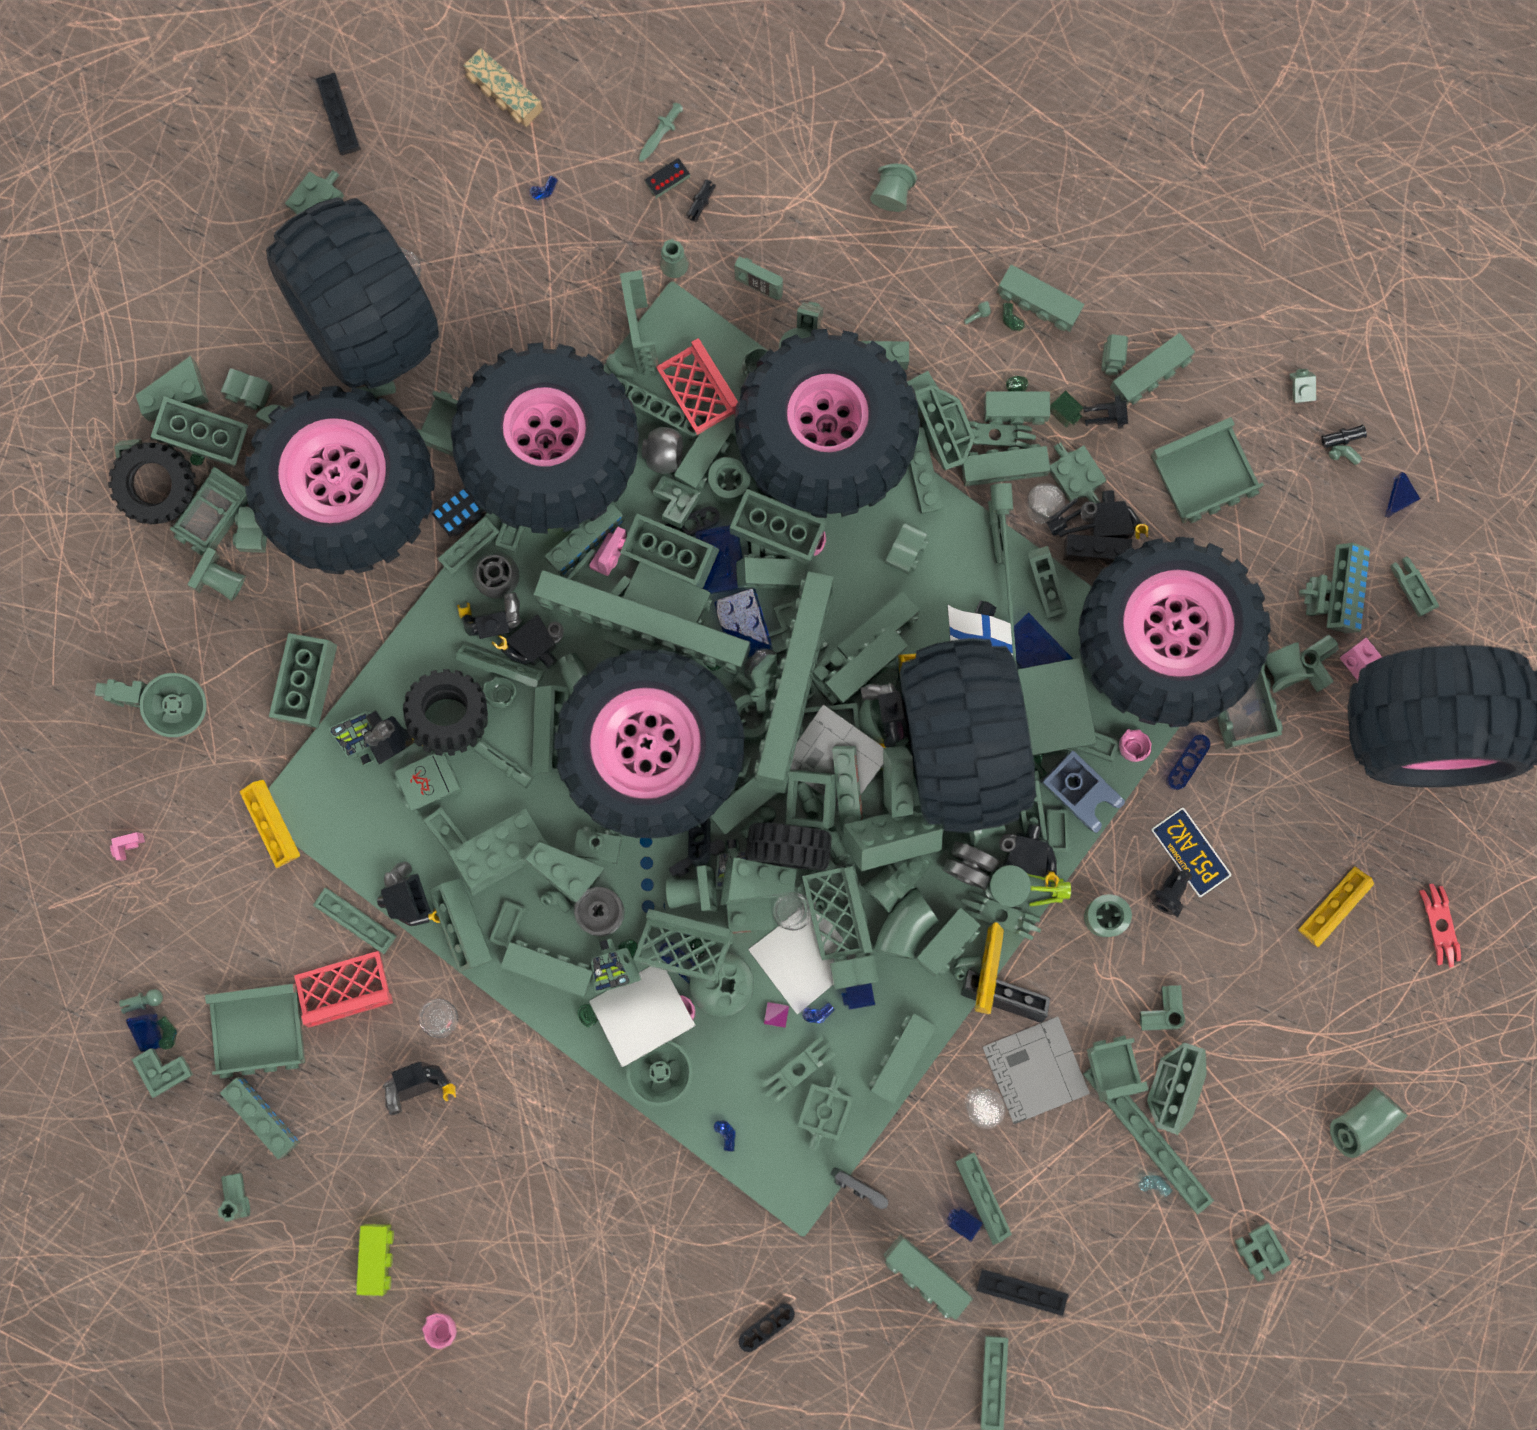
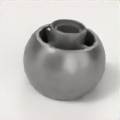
M668 427L652 430L649 433L648 439H644L642 444V458H646L647 466L661 474L675 472L681 464L682 435Z
M490 552L483 555L473 568L475 587L480 593L489 598H504L503 595L512 593L519 583L520 575L516 562L510 556L501 552ZM503 567H509V577L506 576ZM493 569H499L500 574L497 577L492 578L489 576ZM483 574L488 580L486 585L483 583ZM503 581L505 582L502 586L493 587V585L501 584Z

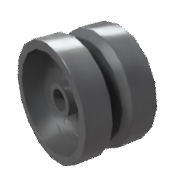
M955 842L951 854L960 861L948 859L943 871L965 884L986 890L991 879L982 871L995 872L999 861L974 847L961 842Z
M594 887L586 890L576 902L574 914L578 925L584 931L594 936H606L620 928L624 920L625 909L622 900L616 893L604 887ZM603 908L604 915H597V909Z

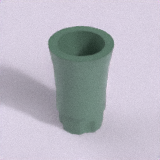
M670 239L665 242L661 249L660 269L667 277L678 278L687 272L689 262L680 242Z
M571 653L559 660V665L562 669L561 673L567 688H569L570 695L574 690L573 686L583 675L588 674L577 653Z

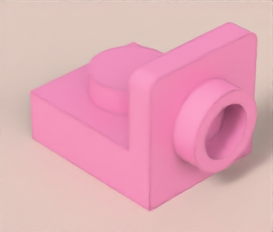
M136 832L111 839V854L116 860H126L125 850L138 848L139 843L145 842L143 833Z

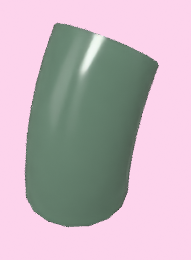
M918 888L907 894L891 911L879 932L874 951L899 958L915 959L921 941L939 923V920Z
M1374 1087L1354 1107L1331 1122V1138L1343 1155L1349 1158H1356L1384 1140L1408 1115L1387 1095Z

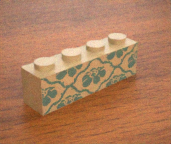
M481 48L464 64L466 78L472 84L477 83L481 87L480 90L487 97H493L496 100L497 106L503 111L506 109L517 124L521 122L527 127L543 110L541 101Z

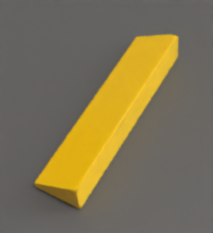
M265 781L252 782L239 791L275 867L279 868L300 857V853Z
M1354 866L1298 931L1318 948L1374 885L1373 879Z
M997 922L991 924L987 930L975 1011L984 1014H991L1004 935L1003 928Z

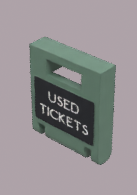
M738 257L734 265L735 280L775 300L782 298L783 279L781 276L752 263V260L748 258Z

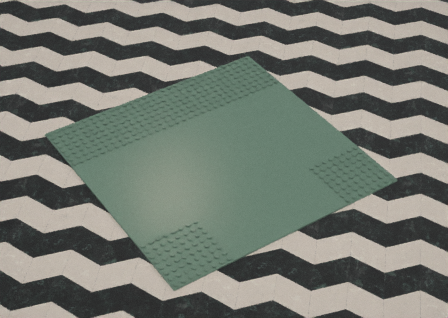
M670 282L638 322L641 343L652 341L655 343L658 365L691 347V342L699 338L737 401H739L740 389L746 379L742 370L744 357L755 348H764L675 282ZM629 333L614 354L619 356L618 359L623 366L634 367V376L616 377L625 379L680 408L658 371H655L652 375L638 373L631 333ZM693 354L685 357L683 364L693 366L695 360ZM605 363L604 371L610 375L612 372ZM670 366L663 371L666 375L674 376L677 367ZM681 368L680 374L691 373V370ZM695 371L694 375L705 376L703 372ZM637 396L633 399V402L641 403L644 398ZM687 398L686 408L692 409L693 399ZM821 403L817 406L818 409L822 411H825L829 408L828 405L825 403ZM715 404L713 413H714L715 409L717 408V406L720 405V404ZM654 406L651 411L659 413L662 407ZM844 410L837 413L842 418H846L849 415ZM637 412L635 413L637 416L639 438L634 473L630 476L627 488L619 500L615 503L612 502L623 514L625 521L618 527L625 529L626 535L630 531L636 514H640L663 525L668 524L662 520V514L669 505V502L653 496V490L663 475L675 480V472L669 474L657 473L647 466L646 458H642L643 440L648 439L649 433L652 430L664 426ZM677 415L670 418V421L673 423L681 420ZM803 417L801 422L809 424L812 422V419L810 417ZM700 419L703 424L706 422V419ZM690 426L688 430L695 433L693 427ZM823 428V433H824L825 431H827L828 433H830V428L827 429V430H826L825 428ZM850 431L841 433L847 439L853 436ZM733 435L729 441L731 445L725 454L722 453L718 459L730 457L742 462L736 437ZM683 436L681 463L695 442ZM812 437L806 438L812 443L816 442V440ZM544 442V448H548V442ZM532 457L533 459L541 460L539 457ZM909 464L906 474L899 484L891 488L886 493V497L874 506L869 507V505L860 508L858 513L841 517V513L827 514V518H819L827 521L825 528L826 543L823 550L813 557L810 566L804 564L805 579L808 571L833 576L834 594L823 635L825 642L828 643V647L825 650L819 651L816 665L902 591L920 610L917 615L919 619L910 627L906 624L901 629L902 633L899 636L908 645L905 650L930 646L938 643L939 638L943 642L949 641L947 605L964 612L975 613L979 601H986L997 607L994 618L1009 623L1005 565H996L992 528L988 522L990 520L989 511L935 473L943 509L921 514ZM708 479L703 489L699 488L698 491L701 492V497L691 511L693 513L712 506L719 511L720 515L719 523L716 526L692 536L719 549L703 586L704 590L711 593L710 599L713 602L709 611H704L701 617L704 619L702 626L750 642V651L742 672L752 682L751 674L753 669L769 655L762 636L781 628L774 608L793 600L796 605L797 598H800L799 589L738 588L737 578L732 579L729 537L735 536L730 534V526L740 503L724 505L718 502L711 493ZM758 488V494H761V495H763V496H766V495ZM772 496L771 499L780 502L779 500H777L776 498H774V497ZM707 512V517L701 519L700 515L697 516L700 521V527L704 526L702 521L709 519L710 522L714 521L713 517L715 514L711 515L710 512ZM486 513L487 519L500 532L503 524L500 518L493 513L491 515ZM688 520L684 524V527L689 531L694 530L697 526L694 520ZM904 523L927 533L926 540L929 541L924 552L919 551L916 557L919 559V563L915 571L910 570L909 574L885 564ZM1006 524L1017 670L1081 658L1079 651L1080 637L1078 635L1079 618L1086 596L1092 586L1052 558L1068 612L1047 618L1027 553L1039 548ZM525 527L516 553L496 547V537L454 576L444 567L322 720L319 728L315 729L269 787L271 796L295 845L386 916H388L386 908H380L377 904V899L381 895V889L385 888V873L391 872L397 863L408 862L411 865L412 871L406 877L418 873L431 910L430 913L433 912L435 906L429 890L442 883L461 878L450 861L449 854L423 822L425 818L440 807L467 841L524 809L527 810L549 846L571 855L574 853L578 829L583 830L584 827L596 828V833L605 834V830L613 831L608 828L605 829L592 821L591 817L583 809L577 807L570 798V792L565 782L561 781L560 775L532 774L536 687L526 686L522 682L510 679L514 682L517 689L516 700L510 706L502 709L493 708L487 703L488 724L484 728L485 733L482 738L477 737V743L483 740L511 762L518 763L519 768L533 776L531 784L525 789L514 779L507 778L503 771L477 752H474L476 745L473 747L469 745L467 746V751L463 753L460 750L455 751V755L452 756L446 753L462 788V792L456 795L451 793L419 808L417 813H414L411 809L407 810L402 799L405 797L403 790H398L394 782V778H396L394 771L432 755L435 751L432 750L431 753L424 751L423 746L418 747L413 743L380 765L372 751H370L374 762L362 767L358 757L354 759L347 758L328 729L364 711L370 714L375 710L383 721L393 716L404 729H407L403 713L406 692H411L410 686L413 682H420L419 677L424 674L429 676L431 675L430 672L437 670V673L443 672V669H450L452 673H455V670L461 671L464 677L469 675L473 678L474 683L478 682L482 691L485 682L491 681L495 676L503 677L455 660L458 650L464 643L507 657L501 649L492 645V641L497 645L501 643L502 640L497 635L478 639L477 636H469L465 631L457 605L465 608L467 607V602L470 603L472 617L505 610L504 598L494 599L483 595L478 591L473 582V568L476 562L483 555L490 552H501L510 556L516 562L520 575L519 583L512 593L516 592L520 600L519 617L522 621L516 630L501 634V636L505 639L509 638L537 614L546 629H548L550 623L555 621L559 622L564 628L562 639L556 643V649L551 652L558 660L557 663L549 669L542 661L533 666L544 670L543 678L537 687L552 685L567 688L561 673L562 669L559 665V660L571 653H577L588 674L596 668L598 663L610 657H615L619 649L626 653L628 650L605 642L604 638L607 631L602 629L600 624L594 622L593 625H589L580 621V617L573 615L572 618L560 614V610L553 608L552 611L541 608L533 595L542 570L560 576L547 562L545 555L573 530L563 532V528L549 529L548 534L532 533L531 528ZM601 541V542L594 548V550L596 551V553H597V551L599 550V548H600L601 544L603 543V541ZM760 546V558H764L765 553H761ZM621 554L613 569L623 577L626 576L632 580L639 562ZM503 567L506 576L509 577V567ZM493 569L489 576L492 578L497 577L500 574V570ZM483 574V583L486 585L488 580ZM503 581L501 584L493 585V587L502 586L505 582ZM1150 637V641L1152 644H1161V640L1159 637ZM1171 647L1169 649L1171 655H1180V651L1177 648ZM786 651L776 654L777 666L781 665L782 658H786ZM695 658V662L707 668L720 680L734 701L741 696L748 695L749 691L741 684L734 682L735 675L723 671L724 667L716 665L713 668L703 664V660ZM895 659L863 687L869 684L881 686L891 683L897 691H900L902 696ZM1082 663L1095 732L1119 741L1126 730L1140 729L1141 732L1149 737L1152 743L1151 753L1143 761L1132 762L1126 760L1118 748L1114 761L1109 762L1071 748L1033 755L1034 771H1039L1041 781L1069 751H1074L1126 801L1179 727H1169V724L1156 723L1154 726L1138 721L1139 717L1127 711L1123 714L1111 705L1112 701L1104 693L1100 694L1090 680L1091 674L1088 668H1085ZM816 687L813 700L806 704V708L821 707L823 705L831 706ZM861 689L843 703H857L858 715L864 702ZM444 699L432 704L426 711L425 717L433 724L449 726L460 721L467 710L463 704L456 700ZM672 729L665 730V740L667 739L668 733L675 735V732ZM765 736L758 740L744 739V755L752 758L746 778L738 776L734 786L738 790L745 785V779L752 774L756 775L754 769L756 761H761L759 750L762 739L766 740ZM645 738V743L642 745L651 749L650 745L653 741ZM909 745V746L907 747V750H908L909 753L911 754V749H910V745ZM630 746L623 750V755L626 759H630L634 755V750ZM662 754L661 760L667 764L671 762L672 757ZM649 760L642 761V771L649 772L652 768L651 762ZM913 767V807H914V806L920 805V802H919L918 790H917L916 779H915V773H914V767ZM881 768L873 778L884 779ZM1069 777V778H1068V781H1069V782H1068V785H1069V786H1070V785L1075 786V785H1076V782H1074V781L1076 780V778H1075V777H1073V778H1070V777ZM884 783L878 816L889 813L884 806ZM1041 784L1047 832V809L1067 808ZM788 786L785 793L780 792L763 806H771L776 811V817L770 823L791 825L786 824ZM812 788L815 795L819 796L824 805L825 796ZM797 794L795 818L809 819ZM1105 801L1097 804L1095 816L1102 825L1098 833L1088 829L1069 811L1070 853H1055L1058 878H1063V882L1068 880L1120 808H1114ZM761 808L758 811H756L753 815L759 817V812ZM1021 812L1019 813V820L1004 825L1006 834H1024ZM753 815L727 836L722 833L710 818L711 842H715L718 839L725 844L726 840L738 839L739 851H746L747 840L741 835L739 830L753 819ZM835 816L834 825L843 839L844 831H841L840 817ZM939 824L943 829L942 842L948 849L914 884L936 915L939 923L925 935L915 957L956 910L962 908L977 914L980 913L979 910L961 903V899H966L983 905V901L968 895L969 891L987 898L985 890L965 884L943 871L948 859L960 861L951 854L954 843L961 842L968 845L964 832L944 831L943 824ZM688 831L655 839L634 838L618 833V836L622 837L618 864L581 858L604 867L598 879L589 889L594 887L607 888L616 893L623 902L625 909L624 920L620 928L606 936L591 935L578 925L574 914L576 902H572L569 898L567 900L572 904L573 908L567 913H564L558 905H543L540 902V897L543 893L559 890L552 884L519 874V869L473 896L466 887L468 898L474 909V914L482 930V935L492 960L479 967L460 973L800 1236L807 1235L841 1188L834 1183L835 1178L830 1174L833 1168L837 1167L851 1175L975 1006V1000L961 996L965 979L957 980L952 972L960 958L980 955L981 966L970 967L969 970L981 973L987 930L991 923L972 917L981 925L977 929L980 933L972 942L969 943L967 941L963 945L965 951L958 958H952L949 961L951 967L943 976L939 974L937 976L931 975L915 959L890 956L876 952L873 949V952H868L869 956L874 955L878 982L834 990V985H832L800 1013L796 1014L749 951L757 942L808 904L807 898L797 888L803 883L802 875L812 873L813 870L789 868L796 870L794 892L786 896L770 898L773 930L734 933L733 944L728 949V952L742 958L748 964L753 974L754 991L745 1008L728 1017L708 1015L698 1008L692 999L689 987L690 976L667 971L678 994L689 998L695 1006L696 1013L693 1019L695 1026L670 1040L681 1046L688 1054L692 1063L693 1076L690 1087L682 1098L670 1105L653 1106L642 1102L631 1091L626 1076L627 1065L621 1066L589 1002L604 993L596 994L593 977L586 997L504 969L501 965L507 948L490 942L489 938L505 900L526 908L512 943H516V940L528 943V948L536 951L537 947L550 951L548 956L557 958L558 954L570 958L569 963L577 965L578 962L590 965L591 971V959L603 955L599 942L612 938L615 951L627 948L632 959H634L647 923L646 915L649 909L729 929L727 904L720 905L722 890L717 891L719 911H702L701 902L670 909L666 896L667 879L698 878L697 867L694 865L689 867L690 872L681 878H678L677 875L672 877L669 872L670 867L688 857ZM704 835L697 836L695 842L701 841ZM1003 835L981 838L975 847L997 859L999 863L996 868L1003 866L1008 853L1003 851L999 845ZM724 845L725 849L720 854L726 853V845ZM830 853V859H829V860H830L831 862H833L834 859H833V857H832V855H831V853ZM710 855L709 862L704 866L714 868L716 879L718 855ZM852 857L836 864L837 867L854 863L859 886L880 873L884 867L883 865L861 871ZM898 861L892 864L898 870L904 864V861ZM1029 876L1031 886H1045V880ZM1048 881V887H1051L1053 882ZM860 886L875 947L879 932L889 913ZM828 888L822 893L825 897H833L835 895ZM910 889L901 899L899 898L895 906L914 889ZM1030 890L1025 901L1013 907V909L1040 918L1049 904L1030 907L1029 903L1054 897L1051 896V892ZM836 897L844 907L847 905L848 898L843 902L840 898ZM603 908L597 909L596 914L603 916ZM1003 909L997 910L995 912V919L998 922H1004L1007 919V912ZM827 911L825 914L834 921L838 919V916L833 911ZM845 915L838 923L850 929L853 919ZM1024 917L1022 918L1023 921L1028 922L1032 925H1035V923L1037 922ZM391 919L459 971L441 922L436 923L433 920H429V923L412 927L402 923L399 919ZM837 926L835 927L840 936L844 938L847 933ZM1019 926V929H1018V930H1021V931H1023V932H1025V933H1027V934H1028L1029 931H1030L1029 929H1026V928H1023V927H1020V926ZM651 927L649 933L651 941L663 935L660 929ZM1004 928L997 975L1025 938ZM677 933L667 937L671 946L683 940L682 936ZM849 934L845 940L849 948L859 947L858 940ZM697 938L688 942L692 951L704 945L701 939ZM664 939L654 944L657 953H660L669 948V945ZM716 943L708 949L711 953L722 951L723 945ZM686 944L674 950L678 959L690 953ZM652 947L643 950L641 958L649 959L656 955ZM705 949L694 956L699 962L708 955V952ZM672 951L660 957L664 964H670L676 960ZM693 957L681 962L683 969L689 970L696 963ZM634 962L639 973L650 967ZM767 1002L789 1006L786 1028L764 1024ZM912 1013H915L936 1025L937 1028L895 1104H892L871 1092L872 1086L869 1083L875 1073L879 1075L883 1068L880 1066V1063L885 1054L890 1055L893 1049L890 1045L896 1034L901 1035L904 1029L901 1025L907 1015L911 1017ZM820 1036L824 1039L811 1050L812 1053L832 1041L833 1045L818 1060H822L832 1052H835L836 1055L800 1082L778 1103H775L774 1099L786 1089L785 1086L768 1098L764 1096L780 1079L777 1078L764 1088L761 1084L795 1059ZM802 1063L794 1064L792 1067L793 1074L802 1076L805 1073V1066ZM833 1075H836L837 1078L838 1076L842 1077L838 1091L854 1099L840 1140L837 1141L829 1137L821 1138L818 1150H815L816 1140L813 1148L809 1147L813 1134L797 1125L811 1084L829 1087Z

